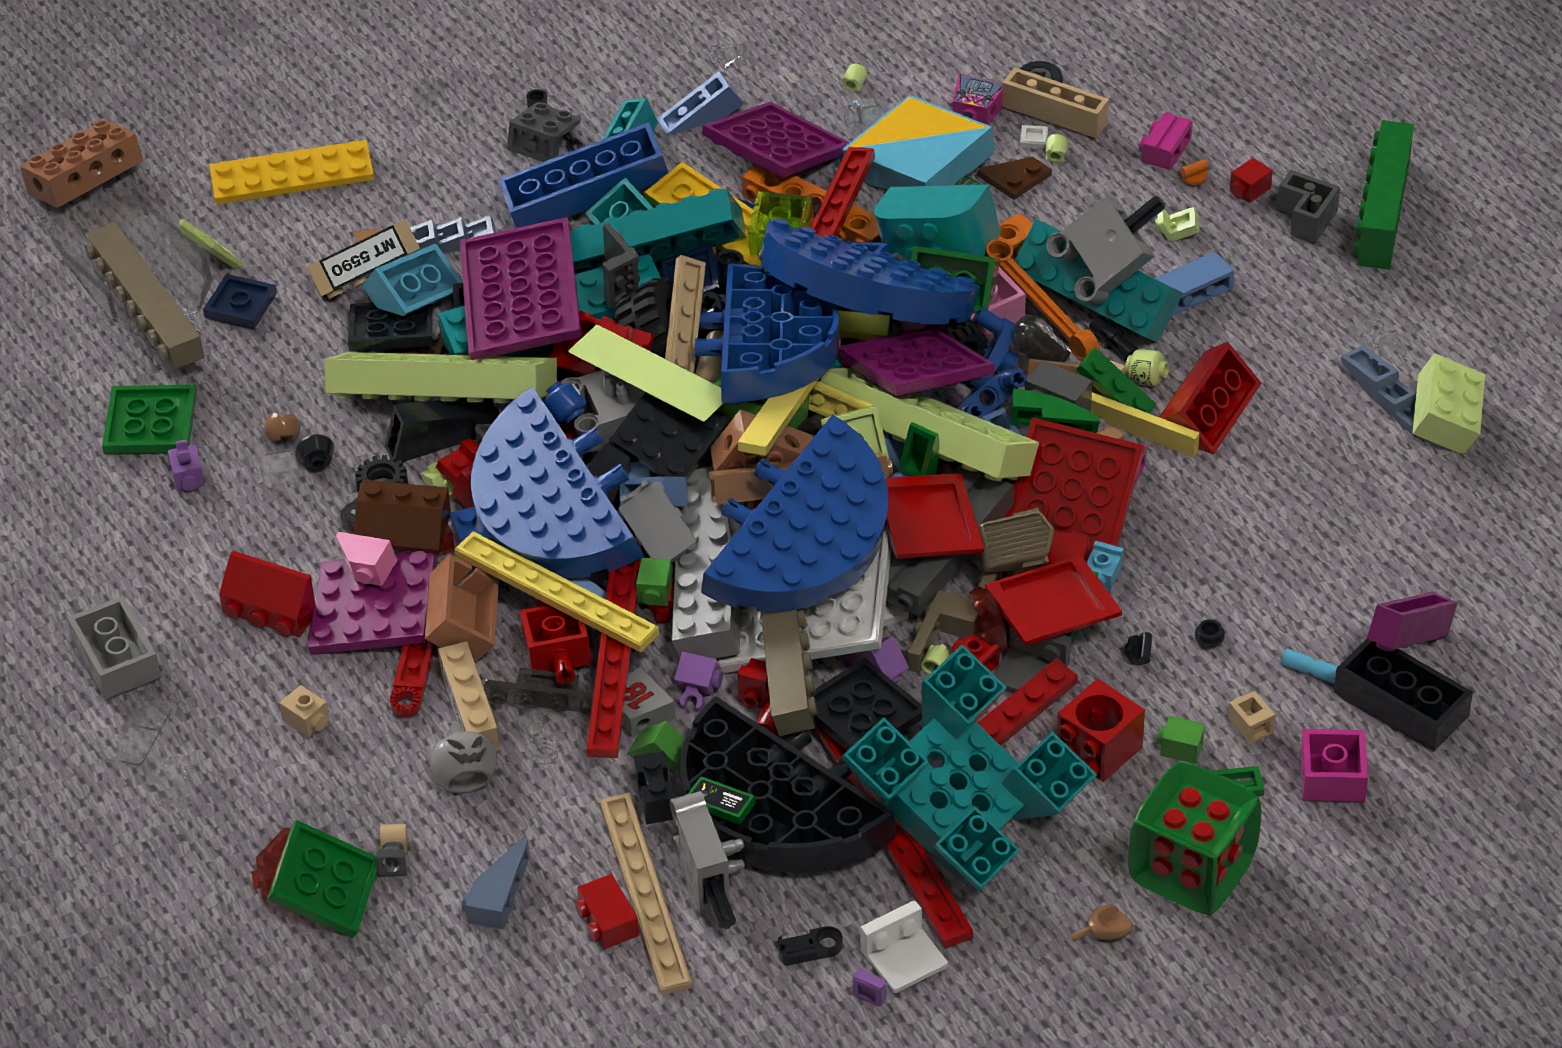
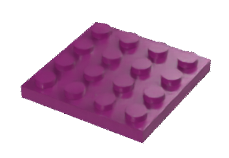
M767 102L703 126L702 135L711 139L714 144L730 149L733 154L749 159L754 165L764 167L780 178L788 177L815 165L836 159L843 155L842 149L850 143L772 102Z
M934 326L839 346L837 356L838 359L849 367L854 368L863 376L868 377L877 383L878 386L885 388L897 397H906L916 391H932L935 387L944 385L955 386L958 385V382L966 380L978 381L984 376L994 374L993 362Z
M424 551L395 553L397 562L382 586L356 582L345 559L322 561L315 599L316 607L313 611L308 642L310 654L426 643L425 628L430 572L437 567V554L425 553Z

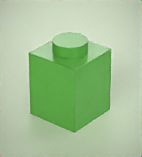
M641 558L636 582L638 604L668 606L673 580L671 559Z
M1169 715L1166 727L1160 726L1156 743L1161 745L1160 756L1196 764L1204 743L1205 724Z

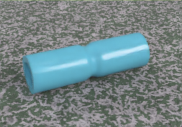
M1288 648L1285 650L1281 661L1282 666L1304 674H1311L1315 678L1335 685L1336 668L1338 666L1321 660H1315L1308 655Z

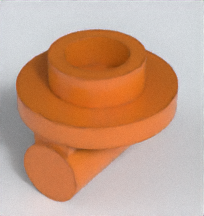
M1202 159L1180 169L1182 181L1189 185L1203 184L1208 176L1207 169L1209 164L1207 160Z

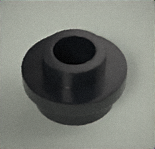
M1204 620L1195 630V640L1204 647L1219 646L1225 639V631L1216 620Z

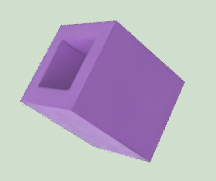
M187 439L175 442L176 449L168 450L176 491H192L197 487L205 486L196 444L188 446Z
M682 652L674 677L677 687L685 690L680 698L682 708H686L688 701L691 699H696L695 708L697 711H701L705 705L701 694L713 696L715 689L720 688L723 680V671L717 659Z

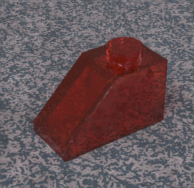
M290 827L283 828L256 856L257 870L251 871L254 890H261L262 899H267Z

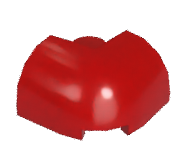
M472 439L461 441L459 449L439 459L435 467L455 486L452 495L466 508L475 506L471 491V474L479 445Z

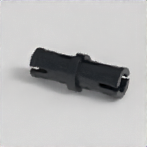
M1096 316L1090 322L1089 329L1104 341V346L1108 349L1112 348L1125 362L1129 355L1138 350L1137 347L1124 337V333L1120 329H1115L1102 316Z

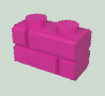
M1167 112L1161 116L1159 121L1154 120L1149 136H1144L1139 145V151L1142 152L1141 161L1171 170L1192 139L1193 122L1187 118H1177L1176 115Z

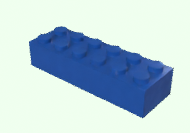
M648 122L498 180L516 228L566 218L584 212L595 205L625 177L637 190H641L654 185L669 172Z

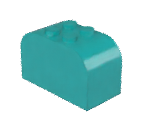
M989 185L890 187L874 208L881 242L888 243L890 254L899 253L907 260H911L913 246L984 256L986 254V245L991 240L997 239L1001 233Z

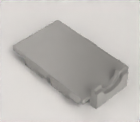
M644 480L635 491L620 497L624 504L618 508L617 512L622 520L626 519L636 535V541L640 546L643 545L651 558L671 559V562H674L687 553V550L690 551L696 547L697 540L683 520V514L679 508H675L667 494L663 491L665 487L661 481H655L651 484L648 480Z

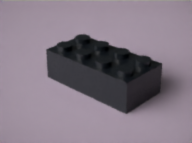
M1366 639L1336 668L1334 693L1425 747L1435 751L1469 717L1473 691L1400 649L1385 651L1378 648L1376 642Z

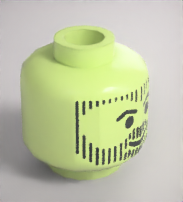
M1138 349L1127 357L1125 374L1136 385L1156 387L1160 385L1163 378L1168 376L1169 363L1165 361L1160 351Z

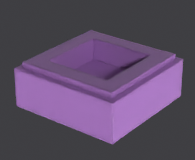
M857 969L853 975V994L857 998L880 1007L887 999V981Z

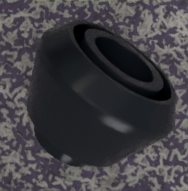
M322 434L308 435L297 444L296 456L306 468L317 471L322 470L331 463L335 449L334 443L329 437Z

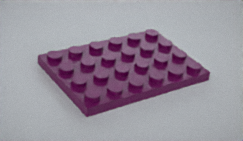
M568 217L460 240L468 351L471 360L582 337L571 228Z

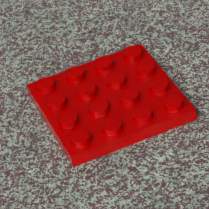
M1032 417L1027 438L1039 442L1030 476H1020L1014 482V505L1006 513L1005 517H1010L1014 513L1039 508V512L1050 522L1054 531L1067 533L1069 531H1078L1088 535L1090 553L1093 550L1095 541L1118 547L1145 446Z

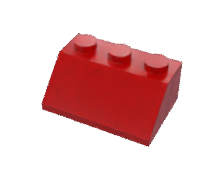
M234 550L230 553L219 592L222 612L232 619L241 618L250 621L257 627H269L277 630L281 635H293L300 638L311 623L313 611L316 607L311 575Z

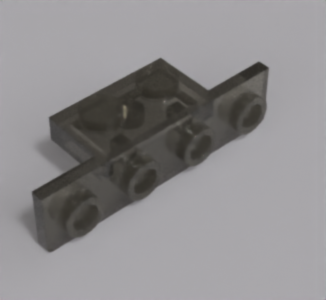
M521 667L519 668L517 683L488 679L484 683L487 700L495 704L509 703L522 705L526 708H549L557 712H581L591 716L594 695L591 692L578 691L579 675L575 674V679L569 684L567 677L563 676L565 684H560L556 680L555 672Z

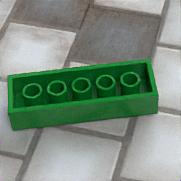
M1382 120L1380 131L1375 130L1373 146L1377 148H1371L1369 160L1371 165H1368L1367 183H1364L1362 196L1364 201H1361L1360 219H1357L1355 232L1357 238H1360V240L1355 239L1353 256H1358L1357 266L1387 270L1391 268L1410 164L1414 124Z

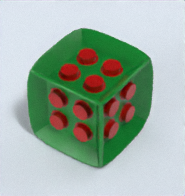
M1187 762L1175 763L1166 771L1147 796L1132 825L1128 851V869L1131 878L1142 887L1193 911L1206 915L1215 913L1223 905L1247 871L1257 849L1262 814L1259 797L1246 787L1208 769Z

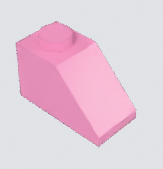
M338 532L336 538L356 582L382 586L397 562L390 540Z

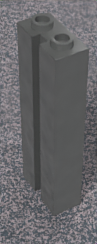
M960 467L955 472V474H962L977 526L983 522L1003 518L1014 505L1013 484L1004 480L993 481L984 477V472L979 470L975 472ZM891 550L886 601L903 611L920 616L934 600L938 590H942L972 554L897 559Z

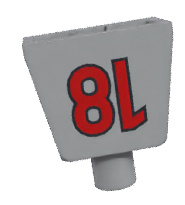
M641 667L628 675L622 728L631 737L666 720L670 722L676 719L674 700Z

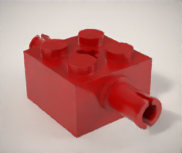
M539 599L537 600V607L519 610L523 639L533 675L555 671L558 683L565 684L563 676H566L569 684L575 679L573 668L592 664L585 623Z

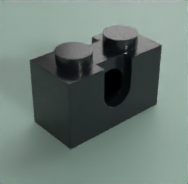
M664 751L633 756L635 779L646 825L674 820L670 808V799H674L675 795L672 782L669 781Z

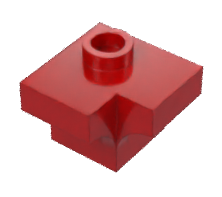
M751 658L748 665H741L737 673L739 702H743L747 707L763 708L765 703L770 702L766 662Z

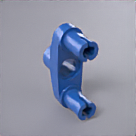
M983 306L980 307L973 321L993 333V339L983 357L994 363V372L1000 373L1008 369L1013 370L1019 360V355L1009 349L1015 330V323L1005 317H998ZM992 375L984 376L978 381L968 380V383L977 388L989 380Z
M1021 369L1004 370L979 387L971 390L956 409L981 418L1005 401L1013 393V389L1024 386L1027 375H1021L1024 373ZM981 392H984L988 397L986 406L980 402L979 396Z

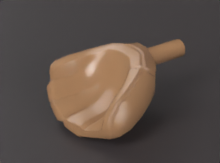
M1108 904L1090 914L1087 921L1089 926L1070 935L1073 941L1091 933L1094 938L1099 940L1119 939L1131 933L1133 923L1115 905Z

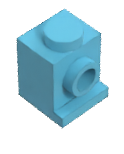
M1095 541L1087 564L1092 571L1099 573L1098 579L1106 590H1112L1121 571L1123 548Z

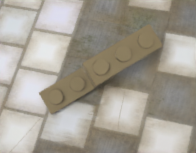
M982 569L979 577V586L977 589H972L970 597L938 590L934 600L925 610L924 621H919L917 624L914 641H909L904 657L908 659L909 671L920 673L922 669L921 662L929 647L934 644L939 632L967 638L971 633L976 636L993 601L985 590V584L1003 579V572H986Z

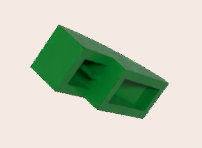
M1013 389L1010 403V425L1030 426L1033 417L1093 433L1098 432L1100 417L1087 409L1052 395Z
M911 422L898 470L909 476L936 475L939 459V436L937 433Z

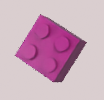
M1303 729L1300 749L1303 801L1365 802L1368 783L1365 730Z

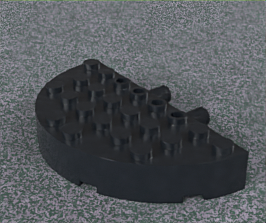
M717 696L706 704L693 721V728L689 735L684 738L680 757V771L685 795L690 792L700 777H704L755 796V805L740 825L710 814L721 843L729 840H743L744 848L729 857L735 860L742 859L744 864L776 872L803 873L829 870L856 862L885 847L897 837L894 812L845 781L853 773L842 757L831 768L827 769L800 750L812 742V738L806 730L802 733H792L783 740Z

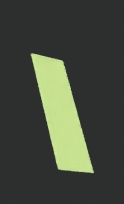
M595 325L568 351L703 422L723 404L721 403V387L599 325Z

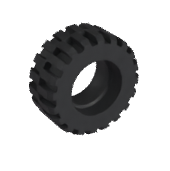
M657 277L623 295L617 304L615 319L618 321V325L625 327L629 325L633 329L652 333L654 338L650 346L651 352L665 359L674 282L667 278ZM700 356L696 357L695 359L694 374L696 372Z

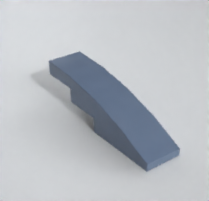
M490 215L465 224L460 217L437 227L433 220H429L410 228L420 250L436 243L442 253L461 251L460 240L496 233L495 224Z
M1364 345L1342 355V363L1367 394L1414 436L1412 432L1416 392L1399 380V371Z

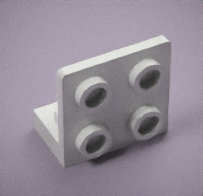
M915 900L860 926L861 951L881 978L887 981V985L893 993H898L948 967V961L922 929V908Z

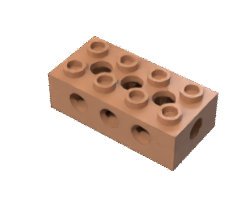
M105 119L95 122L92 127L85 131L73 134L72 138L51 146L48 151L32 156L27 162L20 165V170L28 194L58 208L143 161L136 133Z
M740 410L710 447L714 471L755 467L760 463L761 459H765L771 464L794 462L814 438V435L786 426L766 456L738 451V441L756 417L754 414Z

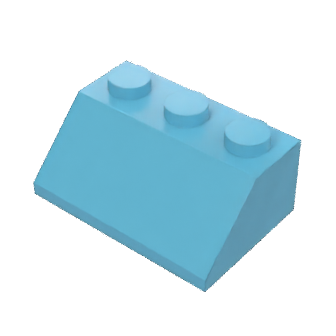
M435 243L376 268L362 287L377 308L405 316L453 295V283L463 282Z

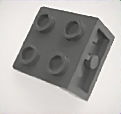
M535 103L509 122L507 150L541 162L558 157L560 138L580 124L581 117L575 116L566 110L549 107L546 103Z
M609 223L603 225L605 263H603L604 298L608 306L612 308L618 304L623 295L639 287V256L633 247L629 248L624 242L622 234L618 230H614Z
M1010 627V648L995 676L1007 687L1006 690L1015 692L1056 658L1068 666L1070 662L1071 637L1058 635L1025 646L1013 628Z

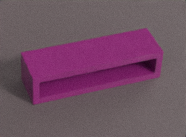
M1428 592L1377 604L1367 639L1376 642V646L1382 650L1394 651L1398 648H1408L1409 645L1422 644L1425 641H1435L1437 638L1448 636L1458 602L1437 593Z

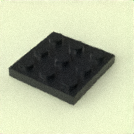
M373 302L350 304L349 351L366 353L378 349L395 351L399 348L412 347L414 349H423L427 346H433V304L405 316L379 309Z
M645 392L610 436L609 443L620 448L628 456L661 477H686L687 480L731 420L716 410L703 422Z
M866 658L817 687L816 692L811 693V697H815L818 707V715H814V723L847 751L882 718H885L900 733L922 720V704Z

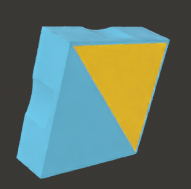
M912 95L904 98L842 149L844 157L848 147L874 148L876 157L864 183L886 190L890 187L955 185L961 178L974 171L995 153L991 126Z

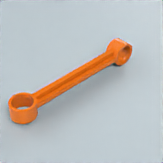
M994 239L986 245V254L984 256L1000 259L999 267L1069 341V348L1073 355L1082 361L1094 347L1099 350L1096 336L1088 329L1081 331L1012 258L1013 247L1010 243L1002 239ZM999 252L1004 254L1006 257L998 258L993 256L991 253Z

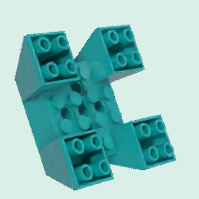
M961 645L921 683L922 730L915 737L908 741L885 718H882L842 758L863 789L873 799L893 811L895 820L952 876L980 891L1020 851L1001 830L1012 819L1018 820L1057 815L1097 774L1053 731L1020 763L1003 749L977 722L1007 687L965 646Z

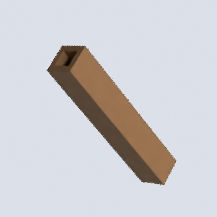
M875 452L885 478H889V476L893 475L891 459H887V455L882 452ZM793 462L772 465L785 471L786 469L788 470ZM756 466L709 472L711 499L716 505L728 503L730 498L737 502L762 500L774 486L754 475Z

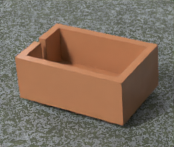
M449 554L430 572L425 640L439 647L467 641L475 663L495 645L499 579L476 568L458 586H455L472 570V565Z

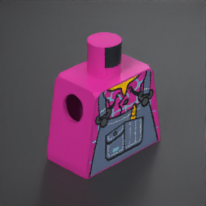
M959 74L953 96L952 111L989 125L1003 108L1002 82Z

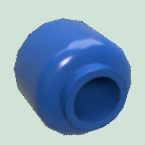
M559 381L546 390L548 396L545 398L544 404L558 424L566 423L567 426L571 425L577 417L586 413L584 411L587 404L586 400L573 383L561 384Z

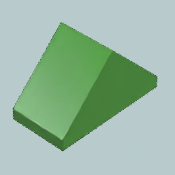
M666 720L640 731L627 754L633 757L664 751L668 768L681 772L680 757L684 737Z

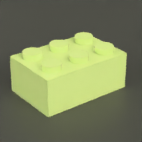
M1434 353L1418 374L1412 434L1457 453H1466L1481 431L1485 374Z

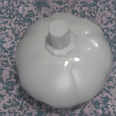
M459 722L451 724V734L439 740L431 752L430 771L437 784L449 792L463 794L477 791L485 787L494 777L497 768V752L491 740L484 735L474 731L463 732L462 724Z

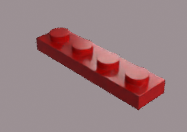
M1056 658L982 718L978 724L1001 746L1077 684L1078 675Z

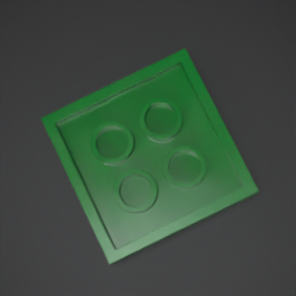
M196 384L112 386L102 442L103 453H168V450L176 449L175 442L186 439L188 446H190L197 396Z
M296 820L291 826L267 900L353 938L358 933L378 869L376 856Z

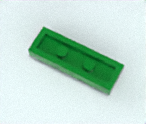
M1096 347L1087 353L1076 369L1083 377L1092 380V385L1106 398L1149 414L1157 404Z

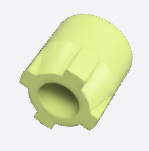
M859 64L849 65L842 79L843 88L859 92L867 77V70Z
M1053 134L1047 138L1045 149L1047 161L1064 162L1068 146L1066 137L1060 134Z
M941 644L929 647L921 662V668L924 672L931 674L935 665L937 667L940 666L950 656L946 646Z

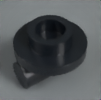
M1143 632L1139 636L1132 635L1129 637L1128 643L1125 645V652L1128 659L1132 660L1134 664L1140 665L1150 662L1153 637L1151 633Z

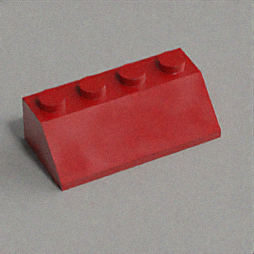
M1227 341L1204 351L1159 418L1199 432L1198 449L1213 455L1262 382Z

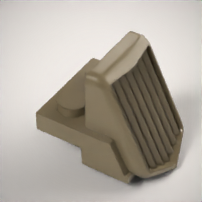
M1039 508L1014 513L1010 517L983 522L978 525L984 546V553H980L984 571L1003 572L1005 577H1010L1048 564L1047 554L1050 551L1054 528L1046 517L1039 512Z

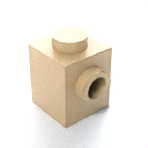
M302 685L298 686L279 702L282 721L308 738L316 731H322L329 721L327 702Z

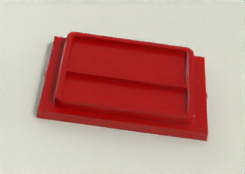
M961 473L886 478L888 509L885 526L892 551L897 559L984 553L982 539Z
M1081 555L985 584V590L1025 646L1122 616L1120 607Z

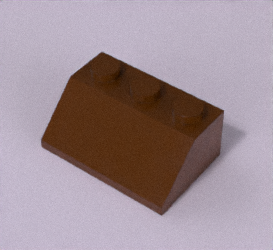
M362 480L356 499L353 534L390 540L393 550L424 551L425 553L439 554L450 518L449 513H451L448 487Z

